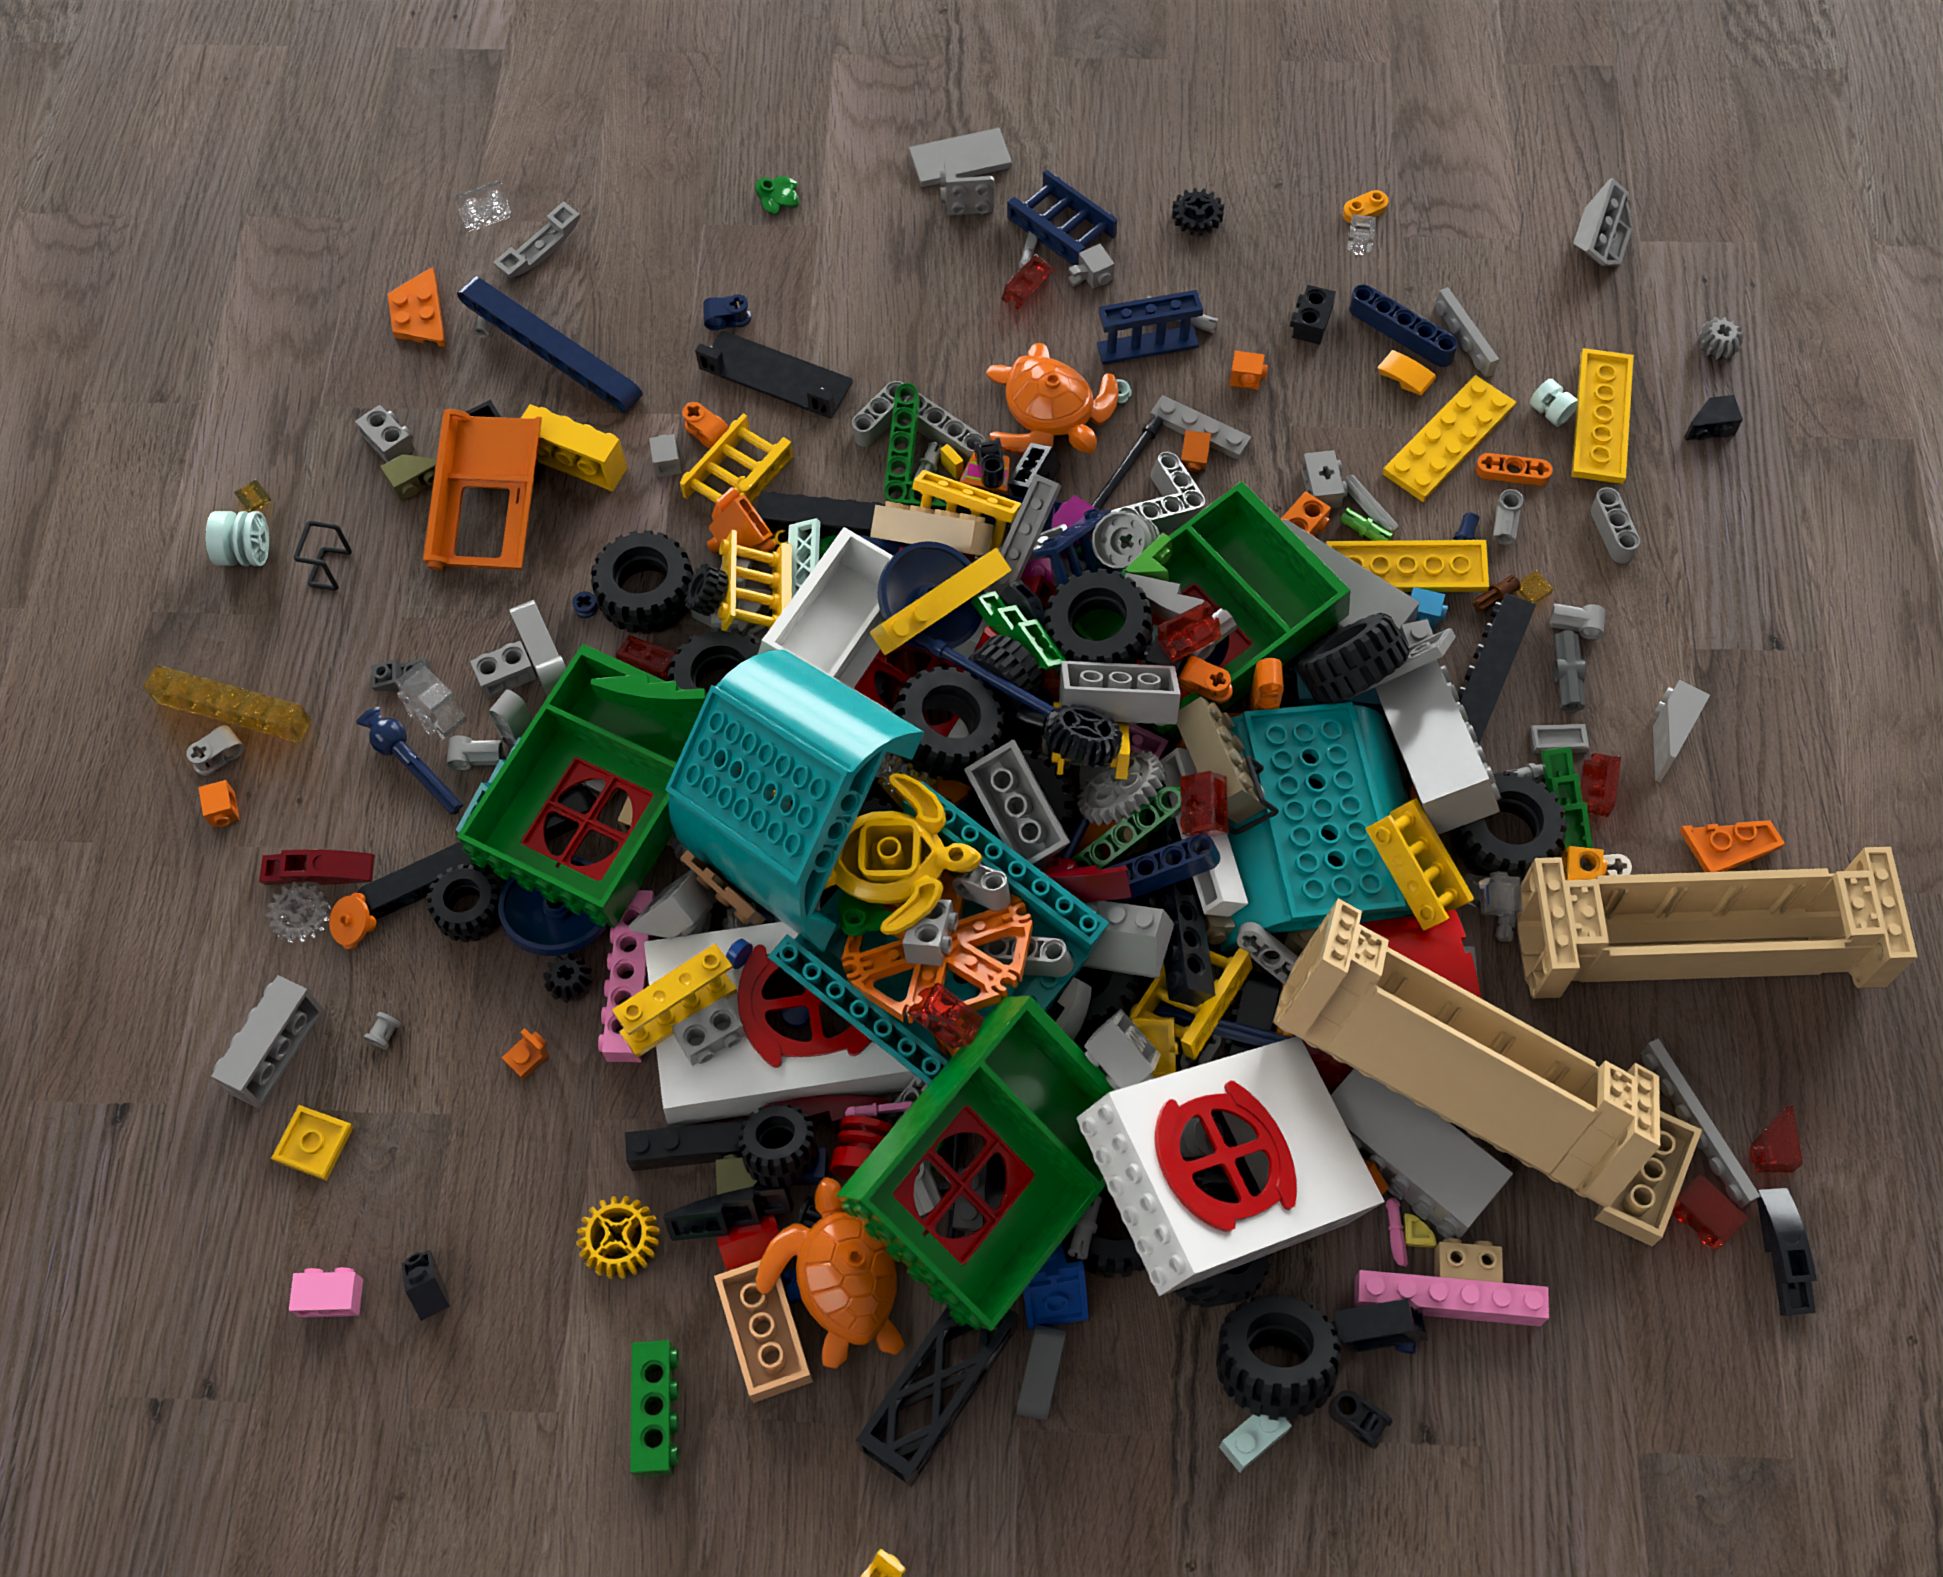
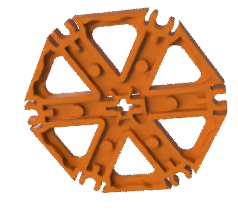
M944 869L939 878L943 885L940 899L952 901L953 912L958 914V925L956 931L951 932L950 954H945L943 965L907 963L903 948L906 930L893 934V936L900 940L862 953L859 951L864 934L859 936L848 935L841 958L844 973L853 972L847 974L848 982L871 1002L904 1022V1017L907 1013L908 1022L911 1024L914 1021V1017L918 1014L923 1015L924 1025H928L931 1022V1015H933L932 1020L933 1025L999 1003L1001 998L1008 997L1007 988L1004 985H1011L1017 988V979L1021 982L1031 940L1033 923L1030 914L1023 915L1026 913V905L1022 903L1021 898L1010 893L1011 902L1005 909L998 911L988 910L961 919L965 899L955 892L952 882L956 877H961L964 873L951 876V871ZM884 904L883 910L894 913L903 904ZM1004 937H1014L1017 940L1013 961L1010 965H1004L975 948ZM914 968L907 997L902 1002L894 1001L874 988L876 981ZM948 969L981 990L977 997L951 1006H944L940 1003Z

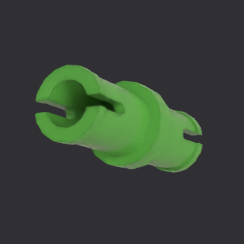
M1347 508L1345 510L1346 513H1343L1340 518V523L1359 533L1358 536L1362 538L1367 537L1372 541H1390L1393 533L1373 523V519H1366L1350 508Z

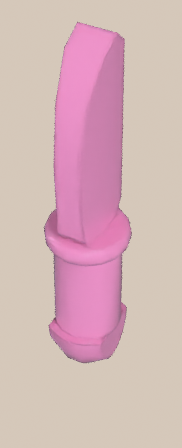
M908 1101L877 1106L876 1103H873V1105L852 1106L847 1108L845 1116L854 1115L877 1118V1114L907 1111L914 1102Z
M1391 1197L1386 1202L1390 1225L1388 1229L1390 1230L1391 1250L1397 1264L1406 1267L1408 1260L1404 1232L1402 1230L1404 1226L1401 1223L1399 1208L1401 1206L1398 1199Z

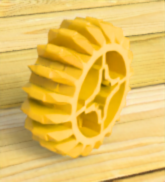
M612 1196L610 1205H607L604 1200H600L599 1203L602 1207L600 1210L597 1211L594 1207H590L589 1211L593 1216L591 1218L582 1217V1222L587 1227L578 1228L577 1231L583 1237L577 1241V1246L584 1248L579 1255L582 1259H587L586 1266L589 1269L596 1267L595 1273L599 1276L606 1271V1276L609 1279H613L616 1271H618L619 1277L625 1279L626 1270L628 1269L633 1275H636V1265L640 1263L643 1268L648 1266L644 1259L645 1256L654 1258L655 1253L650 1247L659 1246V1241L654 1236L660 1234V1230L658 1227L653 1226L657 1219L654 1215L649 1216L651 1210L648 1206L641 1208V1202L638 1199L630 1204L629 1197L624 1196L619 1204L617 1197ZM617 1216L630 1217L629 1219L625 1218L623 1221L618 1223H614L609 1220ZM641 1224V1240L635 1248L631 1240L637 1232L636 1228ZM600 1227L605 1230V1236L600 1242L601 1246L596 1250V1235ZM610 1229L616 1234L620 1233L627 1245H624L621 1241L617 1242ZM616 1252H624L628 1255L620 1259L606 1258L608 1255L611 1257Z

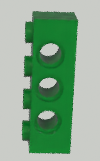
M670 1340L632 1342L630 1473L635 1477L673 1475V1466L679 1463L678 1446H673L674 1433L679 1431L678 1413H674V1400L679 1399L678 1381H674V1369L679 1367L678 1349H674ZM655 1369H662V1379L657 1383H650L648 1381L649 1374ZM654 1401H662V1411L657 1415H649L648 1408L650 1404ZM654 1433H661L663 1435L662 1443L656 1448H649L648 1440L650 1436Z

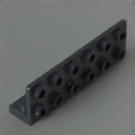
M724 330L719 333L711 346L699 343L695 350L700 370L830 419L834 416L853 384V379Z

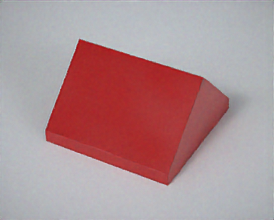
M774 1215L763 1216L760 1224L731 1227L729 1235L716 1236L727 1271L762 1259L771 1240L780 1233Z

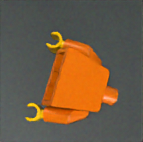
M745 476L739 477L736 487H731L715 503L712 513L713 522L709 525V530L714 537L707 541L709 550L714 554L719 553L722 540L727 539L731 530L737 531V545L768 553L775 549V545L781 544L778 540V535L785 530L776 531L774 538L771 539L772 532L744 494L739 495L740 493H748L752 488V483L745 489L739 486V483L745 479Z

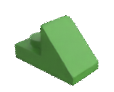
M1162 533L1125 568V575L1126 573L1169 582L1168 570L1162 565L1172 555L1171 538Z

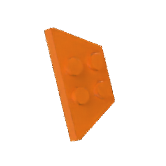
M429 268L388 293L392 332L395 338L412 339L420 343L428 340L437 342L438 346L444 347L446 343L436 273L434 268Z

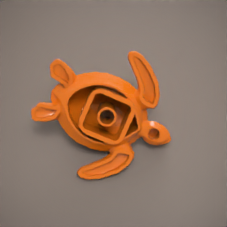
M1043 343L1033 344L1028 351V355L1018 357L1012 368L1005 365H991L986 372L990 380L1006 386V402L1010 412L1022 426L1031 431L1026 434H1011L998 431L990 433L991 441H995V438H1000L1002 448L1011 453L1023 455L1030 443L1053 448L1054 436L1068 435L1069 442L1074 448L1093 454L1097 445V438L1094 431L1086 426L1085 423L1090 420L1096 426L1103 425L1111 418L1117 406L1119 389L1117 379L1113 374L1107 373L1103 376L1099 394L1096 399H1093V394L1087 381L1070 366L1049 358L1048 349Z
M824 1177L818 1184L815 1193V1207L822 1215V1218L811 1228L802 1224H793L786 1227L771 1240L759 1264L756 1286L760 1294L769 1293L786 1264L793 1256L797 1255L796 1275L802 1301L812 1317L829 1331L823 1345L822 1364L824 1367L836 1369L847 1359L849 1343L866 1345L875 1339L881 1352L892 1355L899 1353L905 1345L900 1333L888 1319L897 1293L895 1261L886 1253L885 1248L887 1246L880 1239L877 1241L864 1231L863 1227L865 1224L858 1217L854 1219L842 1209L843 1202L836 1196L841 1190L840 1184L833 1178Z

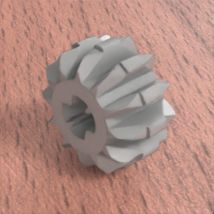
M1714 317L1711 322L1707 321L1698 336L1700 350H1707L1706 356L1712 354L1716 360L1720 356L1727 360L1731 355H1735L1741 347L1744 337L1741 331L1742 327L1735 326V320L1729 322L1724 317L1720 321Z

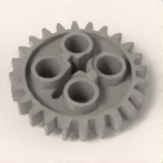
M1134 750L1130 753L1127 780L1115 779V767L1105 764L1101 771H1093V778L1085 780L1088 785L1080 787L1082 793L1077 795L1079 800L1077 806L1084 818L1088 819L1090 823L1095 822L1097 825H1100L1104 821L1106 825H1109L1113 819L1118 823L1122 816L1125 815L1129 818L1133 810L1140 811V805L1149 804V797L1157 796L1155 789L1163 786L1160 781L1165 779L1163 774L1165 769L1158 757L1153 755L1151 751L1145 753L1144 750H1141L1137 754Z

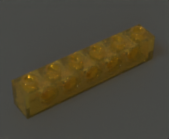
M156 664L143 686L156 703L297 743L302 741L312 721L302 705Z

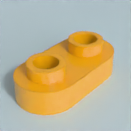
M1373 190L1349 200L1344 206L1343 218L1350 224H1360L1379 216L1387 209L1388 197L1382 191Z

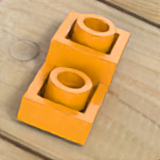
M1394 350L1377 367L1380 375L1399 381L1402 389L1418 395H1422L1436 379V375L1429 369Z

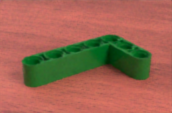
M910 383L899 385L895 392L884 495L886 501L920 506L921 501H917L916 497L921 492L912 489L914 481H911L920 400L917 388ZM910 395L914 397L909 402L902 401L904 396ZM903 419L911 421L907 426H901L899 422ZM901 443L908 445L904 450L896 449L897 445ZM898 467L906 469L904 473L899 475L893 473ZM894 492L903 493V495L898 499H892L890 497V495ZM932 498L931 508L946 510L947 503H943L940 498Z
M1179 786L1162 788L1157 792V796L1148 799L1149 804L1140 805L1139 812L1132 811L1129 818H1123L1072 859L1075 860L1079 868L1083 861L1088 866L1097 865L1098 870L1113 866L1184 811L1190 801L1188 792ZM1171 792H1174L1178 797L1175 807H1172L1168 802V796ZM1149 809L1155 814V821L1152 825L1146 820V813ZM1126 827H1129L1133 832L1130 842L1124 837ZM1104 844H1107L1111 850L1108 859L1102 854ZM1128 901L1122 902L1123 904H1130Z

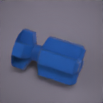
M796 1269L783 1273L784 1279L790 1281L786 1285L790 1302L802 1301L797 1283Z

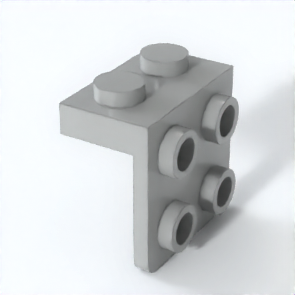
M944 160V171H940L941 186L945 185V187H940L941 202H946L947 216L993 212L994 177L956 178L954 160Z

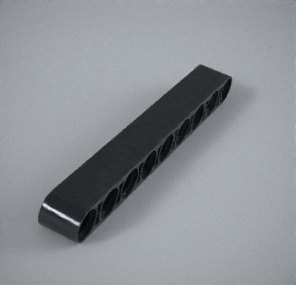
M579 787L562 794L558 800L559 803L582 814L588 813L594 804L586 787ZM555 812L550 813L545 823V842L579 827V824ZM458 842L362 886L357 893H362L365 896V903L369 909V914L374 916L375 919H379L426 898L427 893H432L429 888L432 882H438L436 877L440 873L443 876L447 874L446 869L452 867L453 870H456L458 865L462 864L468 868L470 864H475L470 861L471 856L462 850L463 845Z

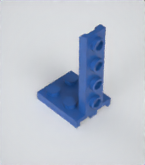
M1062 1242L1023 1291L1028 1330L1035 1329L1036 1324L1048 1327L1089 1320L1083 1262L1067 1263Z

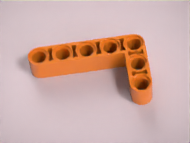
M1265 658L1257 662L1247 711L1279 709L1284 690L1282 662L1280 660ZM1227 713V714L1232 718V717H1235V716L1242 715L1243 713Z

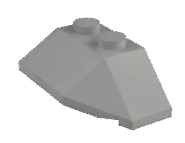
M1613 178L1607 181L1585 207L1573 242L1589 258L1602 266L1621 265L1632 231L1631 211L1627 202L1629 200V192Z

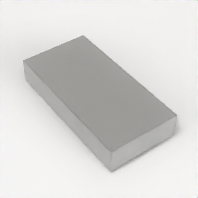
M1586 724L1532 725L1529 728L1532 754H1541V750L1571 747L1572 753H1587L1589 750Z

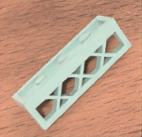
M817 518L789 525L788 544L791 545L792 598L819 562L820 521ZM812 529V533L809 535L805 530Z

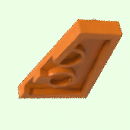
M1771 820L1737 822L1735 825L1726 826L1707 824L1706 827L1694 828L1690 825L1682 826L1679 830L1704 872H1724L1780 850L1785 845Z

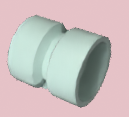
M1548 379L1535 391L1529 404L1540 414L1546 413V419L1558 427L1572 416L1579 405V400L1569 392L1563 393L1562 386L1553 379Z

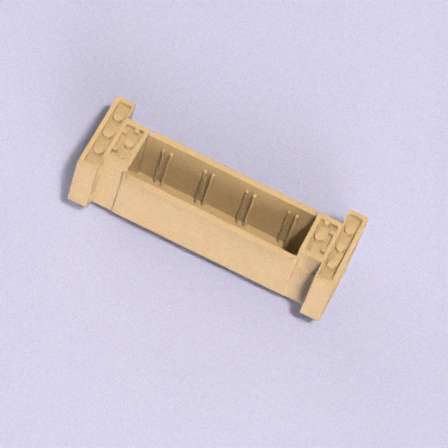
M1864 847L1844 871H1838L1835 874H1829L1828 868L1607 875L1596 876L1595 879L1565 880L1562 857L1535 858L1517 891L1516 897L1517 933L1524 979L1529 986L1530 995L1533 999L1560 998L1571 981L1606 982L1820 975L1821 973L1848 972L1852 976L1857 988L1887 987L1917 958L1891 847Z
M1338 898L1296 960L1289 978L1281 991L1273 1023L1278 1025L1284 1032L1292 1033L1305 1040L1311 1047L1319 1048L1332 1055L1338 1062L1346 1063L1357 1069L1365 1077L1373 1078L1384 1084L1392 1092L1400 1093L1411 1099L1419 1107L1427 1108L1438 1114L1444 1121L1454 1123L1465 1129L1471 1136L1483 1139L1493 1145L1498 1151L1506 1152L1517 1158L1525 1166L1533 1167L1544 1173L1552 1181L1560 1182L1571 1188L1579 1196L1587 1197L1605 1208L1609 1207L1660 1147L1659 1076L1637 1063H1634L1628 1072L1606 1060L1600 1067H1597L1596 1062L1390 949L1387 947L1389 940L1359 924L1362 911Z

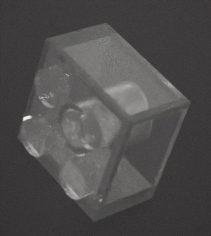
M421 661L394 681L399 689L397 695L405 704V710L413 719L419 717L422 721V727L429 735L432 736L435 733L441 740H444L467 721L455 694Z

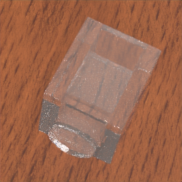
M1493 872L1489 878L1479 881L1481 915L1507 917L1522 911L1520 877H1510L1507 872Z

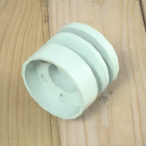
M214 511L210 514L207 520L205 539L209 559L214 565L235 566L238 562L243 566H262L265 564L269 552V530L263 513L259 511H252L250 513L241 511L236 515L232 511Z

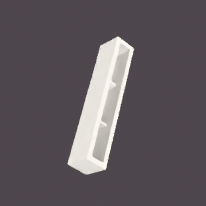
M1176 748L1161 759L1160 762L1165 769L1163 774L1166 787L1179 786L1184 788L1189 794L1190 801L1188 807L1175 817L1181 838L1184 840L1197 834H1207L1214 841L1221 857L1219 864L1215 868L1193 876L1203 913L1229 917L1246 906L1248 901L1226 829L1220 826L1217 821L1212 804L1188 749ZM1171 792L1169 798L1172 807H1175L1178 797L1174 792ZM1204 850L1199 855L1205 854L1209 850Z

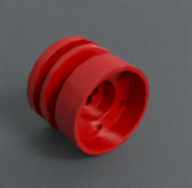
M852 1115L843 1117L840 1122L841 1131L837 1134V1141L843 1146H838L833 1150L829 1167L830 1171L838 1177L849 1180L894 1125L865 1116Z

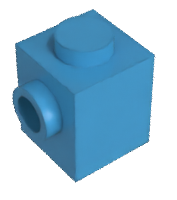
M1413 587L1410 597L1420 602L1416 621L1428 619L1431 629L1436 630L1438 621H1444L1448 606L1443 605L1445 594Z

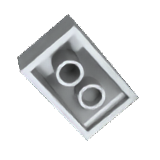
M1681 680L1678 681L1674 689L1668 687L1653 714L1658 717L1653 725L1655 781L1661 783L1710 697L1709 694Z

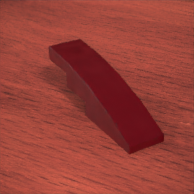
M1067 864L1039 869L1083 903L1131 897V887L1126 866L1098 870L1097 865L1069 869Z
M821 1095L775 1102L778 1106L788 1103L791 1108L795 1106L801 1108L802 1113L806 1112L809 1115L812 1124L829 1120L832 1131L840 1129L841 1119L845 1117L848 1107L873 1105V1103H876V1106L889 1104L886 1099L854 1095ZM766 1104L764 1106L765 1108L771 1107V1104ZM877 1114V1118L882 1117L885 1114Z

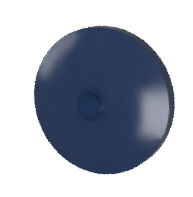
M918 542L901 549L887 562L879 578L878 604L884 621L972 563L958 550L939 542ZM975 596L921 632L934 640L940 639L950 645V649L963 644L973 636L983 619L971 603ZM916 635L905 642V644L914 649L931 653V650L915 642Z
M573 856L571 864L576 866L593 864L576 856ZM511 877L504 884L499 896L498 914L504 932L515 945L534 954L558 956L573 953L594 942L608 926L606 924L604 927L595 924L589 919V915L582 912L580 915L574 914L565 907L566 904L558 900L556 903L546 900L541 896V892L535 889L532 892L525 890L517 884V880Z

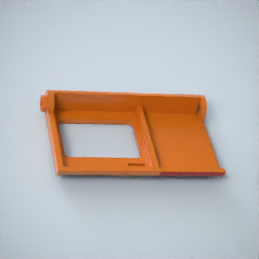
M455 409L443 411L423 562L427 564V568L433 570H443V567L522 570L542 417L536 416L535 419L477 417ZM468 487L509 489L510 491L503 548L499 558L456 556L455 554L463 492Z

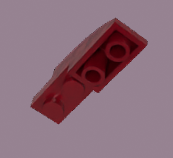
M282 850L281 854L262 856L259 882L264 885L306 882L333 885L372 882L375 855L343 850Z

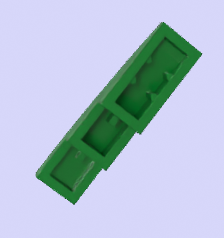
M995 591L977 594L972 599L971 603L995 632L1004 637H1011L1015 642L1021 643L1030 652L1031 656L1035 658L1038 666L1048 670L1061 667V661H1066L1037 619L1027 621L1016 605L1006 607Z
M648 674L591 679V685L597 697L621 705L647 710L700 712L707 696L704 688L679 690L676 681L651 683Z
M1571 747L1541 750L1546 786H1548L1547 791L1555 793L1559 798L1557 805H1562L1566 813L1563 819L1567 820L1566 838L1561 850L1563 851L1569 846L1593 849L1587 803L1582 802L1579 774H1575Z

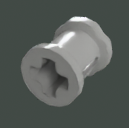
M378 1012L376 1015L377 1021L371 1031L366 1033L363 1038L372 1045L387 1050L390 1037L396 1028H400L401 1023L383 1012Z

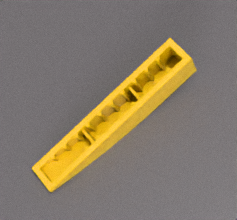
M996 547L875 627L869 633L883 654L887 655L1012 570Z

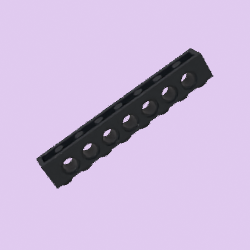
M1162 783L1163 786L1161 788L1155 789L1156 793L1166 787V784ZM1149 809L1146 813V820L1152 825L1155 821V814ZM1173 818L1147 839L1149 852L1182 840L1176 818ZM1181 860L1175 861L1172 865L1178 864ZM1190 877L1155 890L1154 893L1156 908L1164 909L1174 923L1164 958L1168 998L1170 1001L1197 1007L1216 995L1204 913L1194 879Z

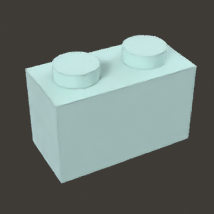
M1263 1414L1260 1417L1252 1415L1221 1442L1219 1448L1235 1468L1242 1472L1283 1437L1292 1425L1285 1417H1279L1277 1421L1269 1420V1416Z

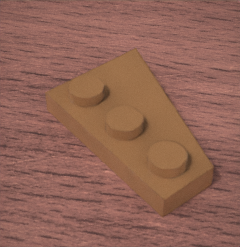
M689 850L680 857L687 866L699 875L696 878L699 883L708 890L712 887L717 892L715 897L723 905L728 907L731 904L736 909L733 914L745 925L749 921L755 926L761 925L766 920L714 870Z

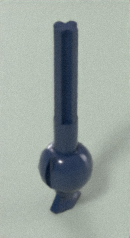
M379 706L366 710L356 720L358 725L371 729L369 739L375 751L383 755L394 754L450 815L459 812V809L463 807V803L406 744L407 731L401 722L393 718L382 719Z

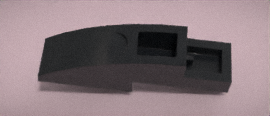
M1787 1188L1757 1190L1760 1195L1757 1199L1764 1249L1765 1252H1771L1780 1314L1816 1313L1811 1281H1817L1810 1245L1796 1205Z

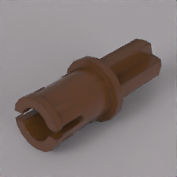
M1510 575L1502 582L1490 585L1488 592L1481 594L1473 600L1472 605L1477 612H1484L1496 604V601L1502 603L1506 593L1512 594L1521 588L1519 579L1517 577L1514 579L1515 576Z

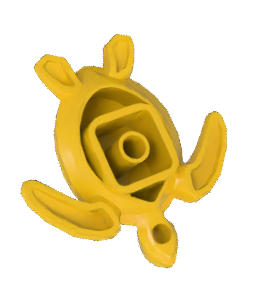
M896 773L889 776V784L912 806L916 816L896 811L871 812L858 816L824 888L826 889L836 884L851 896L870 903L893 904L906 902L882 922L880 930L886 935L898 934L907 930L931 913L943 892V885L939 878L944 869L959 873L971 872L979 867L982 861L981 854L969 845L953 843L950 846L944 847L937 834L945 826L946 816L937 796L920 781L905 774Z

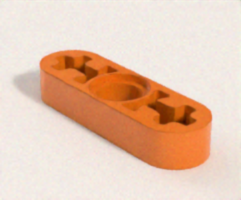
M1484 453L1477 460L1475 472L1480 478L1487 480L1542 486L1548 483L1553 468L1548 461L1542 459ZM1485 464H1490L1491 469L1486 468ZM1510 465L1517 466L1521 472L1511 473L1507 467ZM1536 470H1541V474L1543 475H1538V471Z

